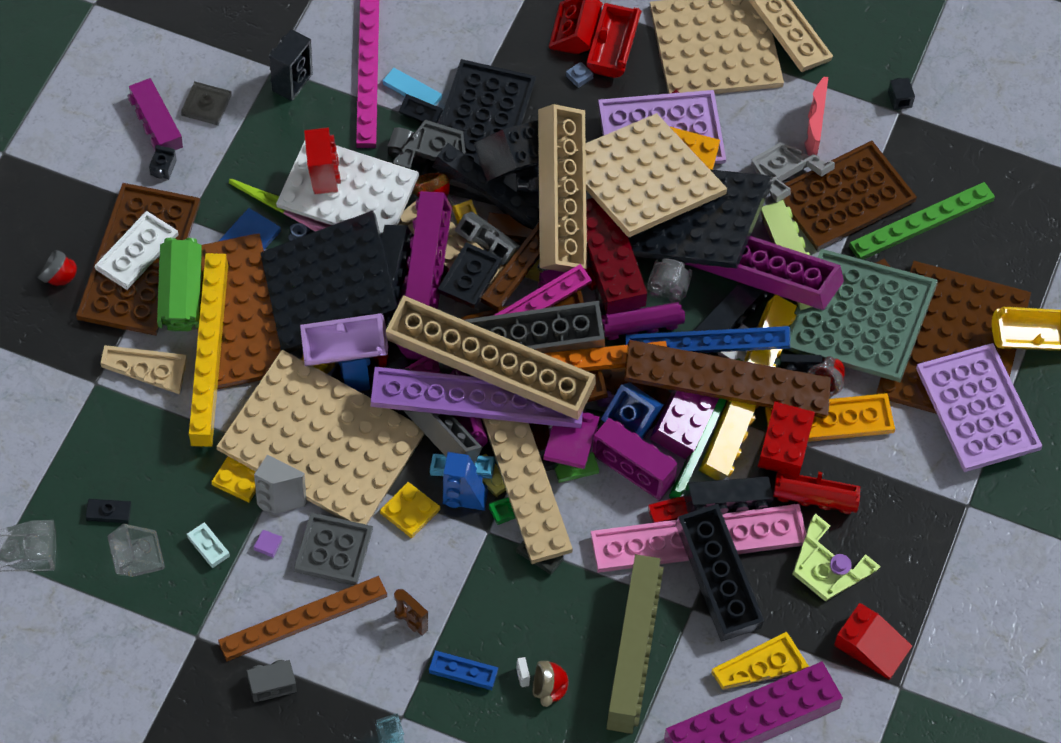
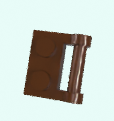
M397 589L394 592V600L396 601L395 617L397 619H404L413 632L417 631L423 636L428 631V611L404 589Z

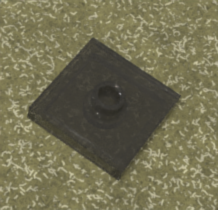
M194 81L181 110V116L219 126L232 92Z

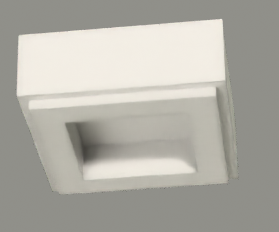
M525 657L518 658L516 670L520 686L526 687L529 686L530 682Z

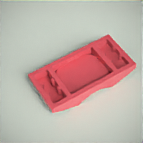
M823 77L813 92V101L808 114V139L804 143L808 156L818 154L828 77Z

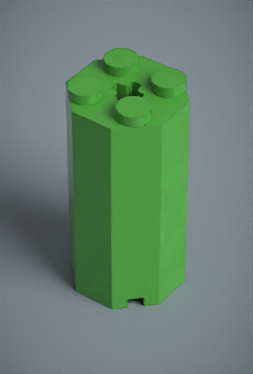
M165 238L164 243L160 244L157 315L159 328L163 329V325H165L169 331L184 332L191 331L192 326H195L196 329L199 328L202 245L198 244L195 238H186L185 240Z

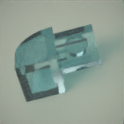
M398 713L376 720L375 725L379 743H405L403 739L404 732Z

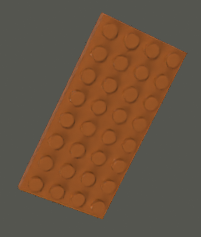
M260 233L202 245L201 298L206 253L226 254L228 262L217 390L262 380L281 352L260 253L264 251Z

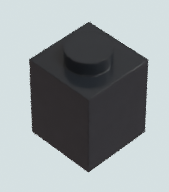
M896 78L890 80L888 94L893 110L912 108L915 94L910 79Z

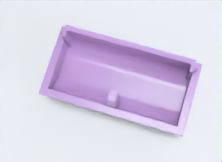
M381 313L300 325L305 366L388 354V340L385 332L386 323Z

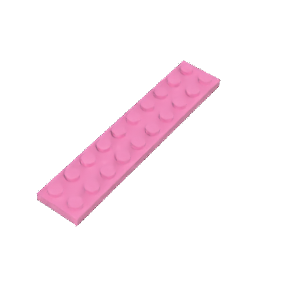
M799 504L722 514L738 554L802 546L806 536ZM677 520L591 531L598 573L633 568L635 554L661 558L660 564L689 561L675 525Z

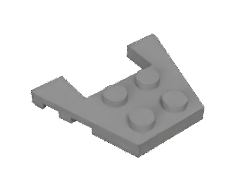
M781 142L751 159V166L757 174L772 176L773 182L769 193L776 202L791 194V189L782 181L800 170L809 167L822 177L835 169L833 161H822L819 156L814 154L808 156L803 154V150Z

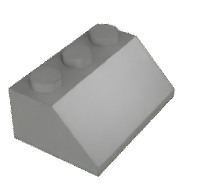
M267 455L254 474L257 505L262 510L271 511L275 514L305 507L307 504L305 473Z

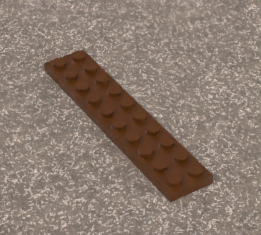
M629 340L624 381L767 408H773L775 401L814 411V416L826 418L828 416L830 377Z

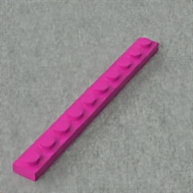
M360 0L357 148H376L380 0Z
M579 264L495 315L550 308L587 286L592 280L583 266ZM426 356L406 367L411 371L441 373L438 361Z

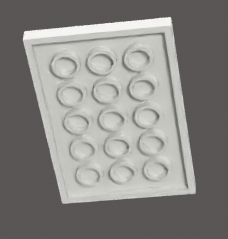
M304 141L276 203L278 208L330 225H335L373 210L376 214L381 237L384 225H398L419 177V172L336 146L341 184H337L338 192L314 195Z

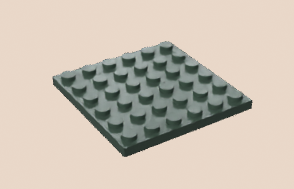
M821 249L817 258L840 265L844 282L824 310L815 307L800 310L799 306L797 307L795 312L796 318L790 325V349L783 350L800 355H822V361L829 363L830 360L836 358L843 363L844 367L901 382L936 289L937 280Z

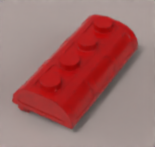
M604 3L587 60V67L590 71L614 78L624 74L642 13L639 8L634 7L632 9Z
M777 472L773 497L781 502H789L791 500L798 502L802 506L812 504L824 510L833 508L839 509L842 513L851 514L858 511L860 486L822 479L823 472H818L817 478L804 475L795 477Z

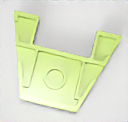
M815 514L810 521L792 574L824 601H827L875 573L881 566L865 554L853 570L850 569L847 574L837 575L833 573L830 568V561L835 555L818 542L830 525Z

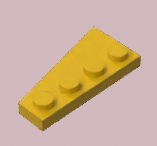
M785 632L712 668L711 673L721 689L725 690L794 674L808 668L809 665L789 634Z

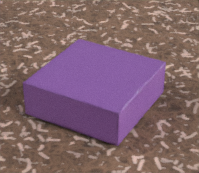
M262 530L254 545V550L274 558L283 540L282 536Z

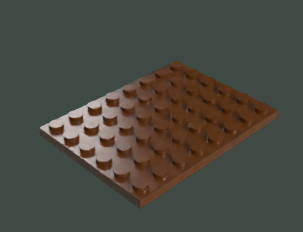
M913 261L910 273L936 279L937 286L901 382L881 377L876 394L888 393V398L891 402L937 414L916 370L917 364L993 343L1010 377L1017 349L998 348L995 345L992 332V317L995 310L1002 307L1027 308L1031 292Z

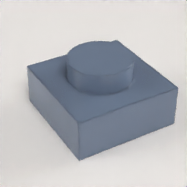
M579 62L566 71V77L579 88L593 79V73L582 62Z

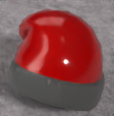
M54 250L37 278L45 283L48 282L56 286L66 285L75 278L77 265L72 259H68L63 252Z

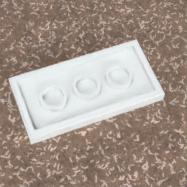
M146 211L95 265V270L128 290L160 255V244L164 243V239L176 238L179 235L178 230Z

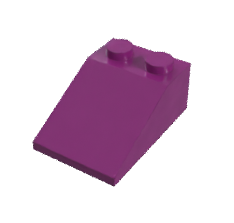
M583 413L581 428L552 426L543 460L585 469L593 447L594 434L597 432L599 417L591 413Z

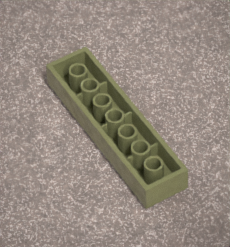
M635 554L607 730L633 734L634 726L638 727L664 569V567H660L661 558Z

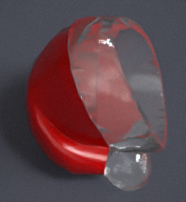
M832 356L826 357L824 363L814 365L808 371L809 374L831 378L830 397L842 391L845 369L839 359H834Z

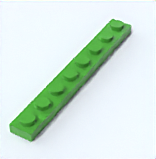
M983 182L850 242L849 247L858 259L864 260L994 201L995 196L986 183Z

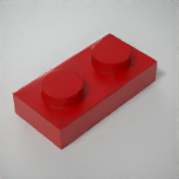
M684 496L648 505V511L653 523L677 520L678 516L688 513Z

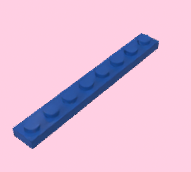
M790 327L626 335V345H628L629 340L644 343L666 341L667 347L697 353L790 349Z

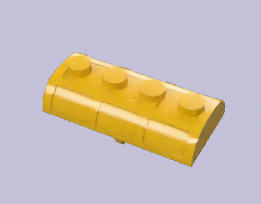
M1018 307L996 309L992 317V332L995 345L998 348L1061 351V310Z

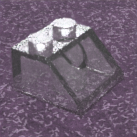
M122 524L107 536L116 574L134 577L165 568L156 530Z

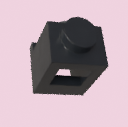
M156 145L149 165L150 175L159 179H170L177 161L175 149Z

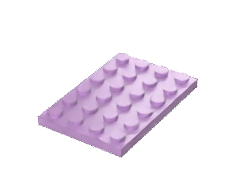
M714 90L598 100L603 136L657 113L670 127L719 139L720 144L714 164H724L726 162Z
M993 343L917 364L916 370L964 472L1042 449V444Z

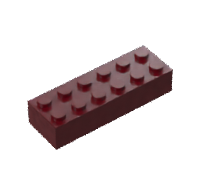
M594 198L586 199L587 259L606 314L609 315L645 307L647 291L628 236Z

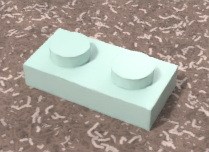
M205 522L187 533V538L212 568L230 557L228 550Z

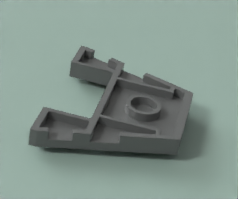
M425 120L408 144L404 146L398 157L394 159L393 164L410 169L414 155L435 161L437 155L447 143L465 154L463 131ZM450 179V185L467 189L468 185Z

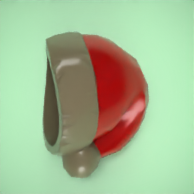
M539 661L534 675L533 695L540 698L542 706L548 707L552 702L559 701L566 694L569 679L566 671L561 666L549 661Z

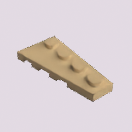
M104 345L101 367L180 394L187 355Z

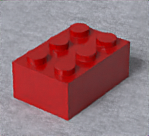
M329 127L304 130L307 165L314 195L338 192L337 184H341L334 135H330Z
M774 401L758 467L799 477L815 412Z

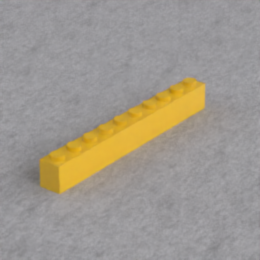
M206 253L189 427L191 446L212 447L228 275L226 254Z
M775 295L768 301L757 328L791 325L796 318L794 312L797 306ZM783 349L747 351L744 361L776 367L775 359L780 356ZM727 400L698 471L715 480H723L731 476L734 471L733 462L738 459L741 453L740 445L748 436L746 430L755 419L753 413L755 408L757 409L759 406Z

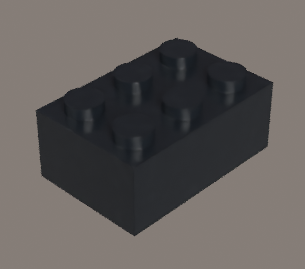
M291 29L287 35L282 36L279 45L271 50L269 59L272 91L292 101L313 75L311 39Z

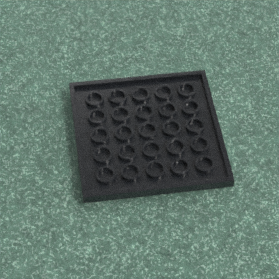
M710 169L726 186L727 193L628 237L634 256L737 269L773 182L772 176Z
M373 210L260 252L281 351L284 350L291 353L303 348L300 325L380 313L386 318L394 315L398 307L376 214Z

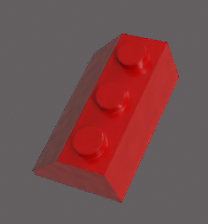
M564 0L560 2L549 48L574 54L590 50L603 3L600 0Z

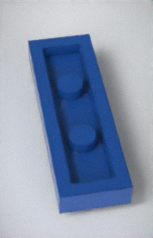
M435 650L429 673L492 690L497 677L498 667Z

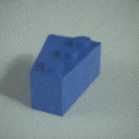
M370 358L338 362L344 384L359 392L370 389L367 365L371 364Z
M447 452L443 474V504L452 508L464 507L485 511L488 487L483 485L482 476L477 475V468L469 455Z

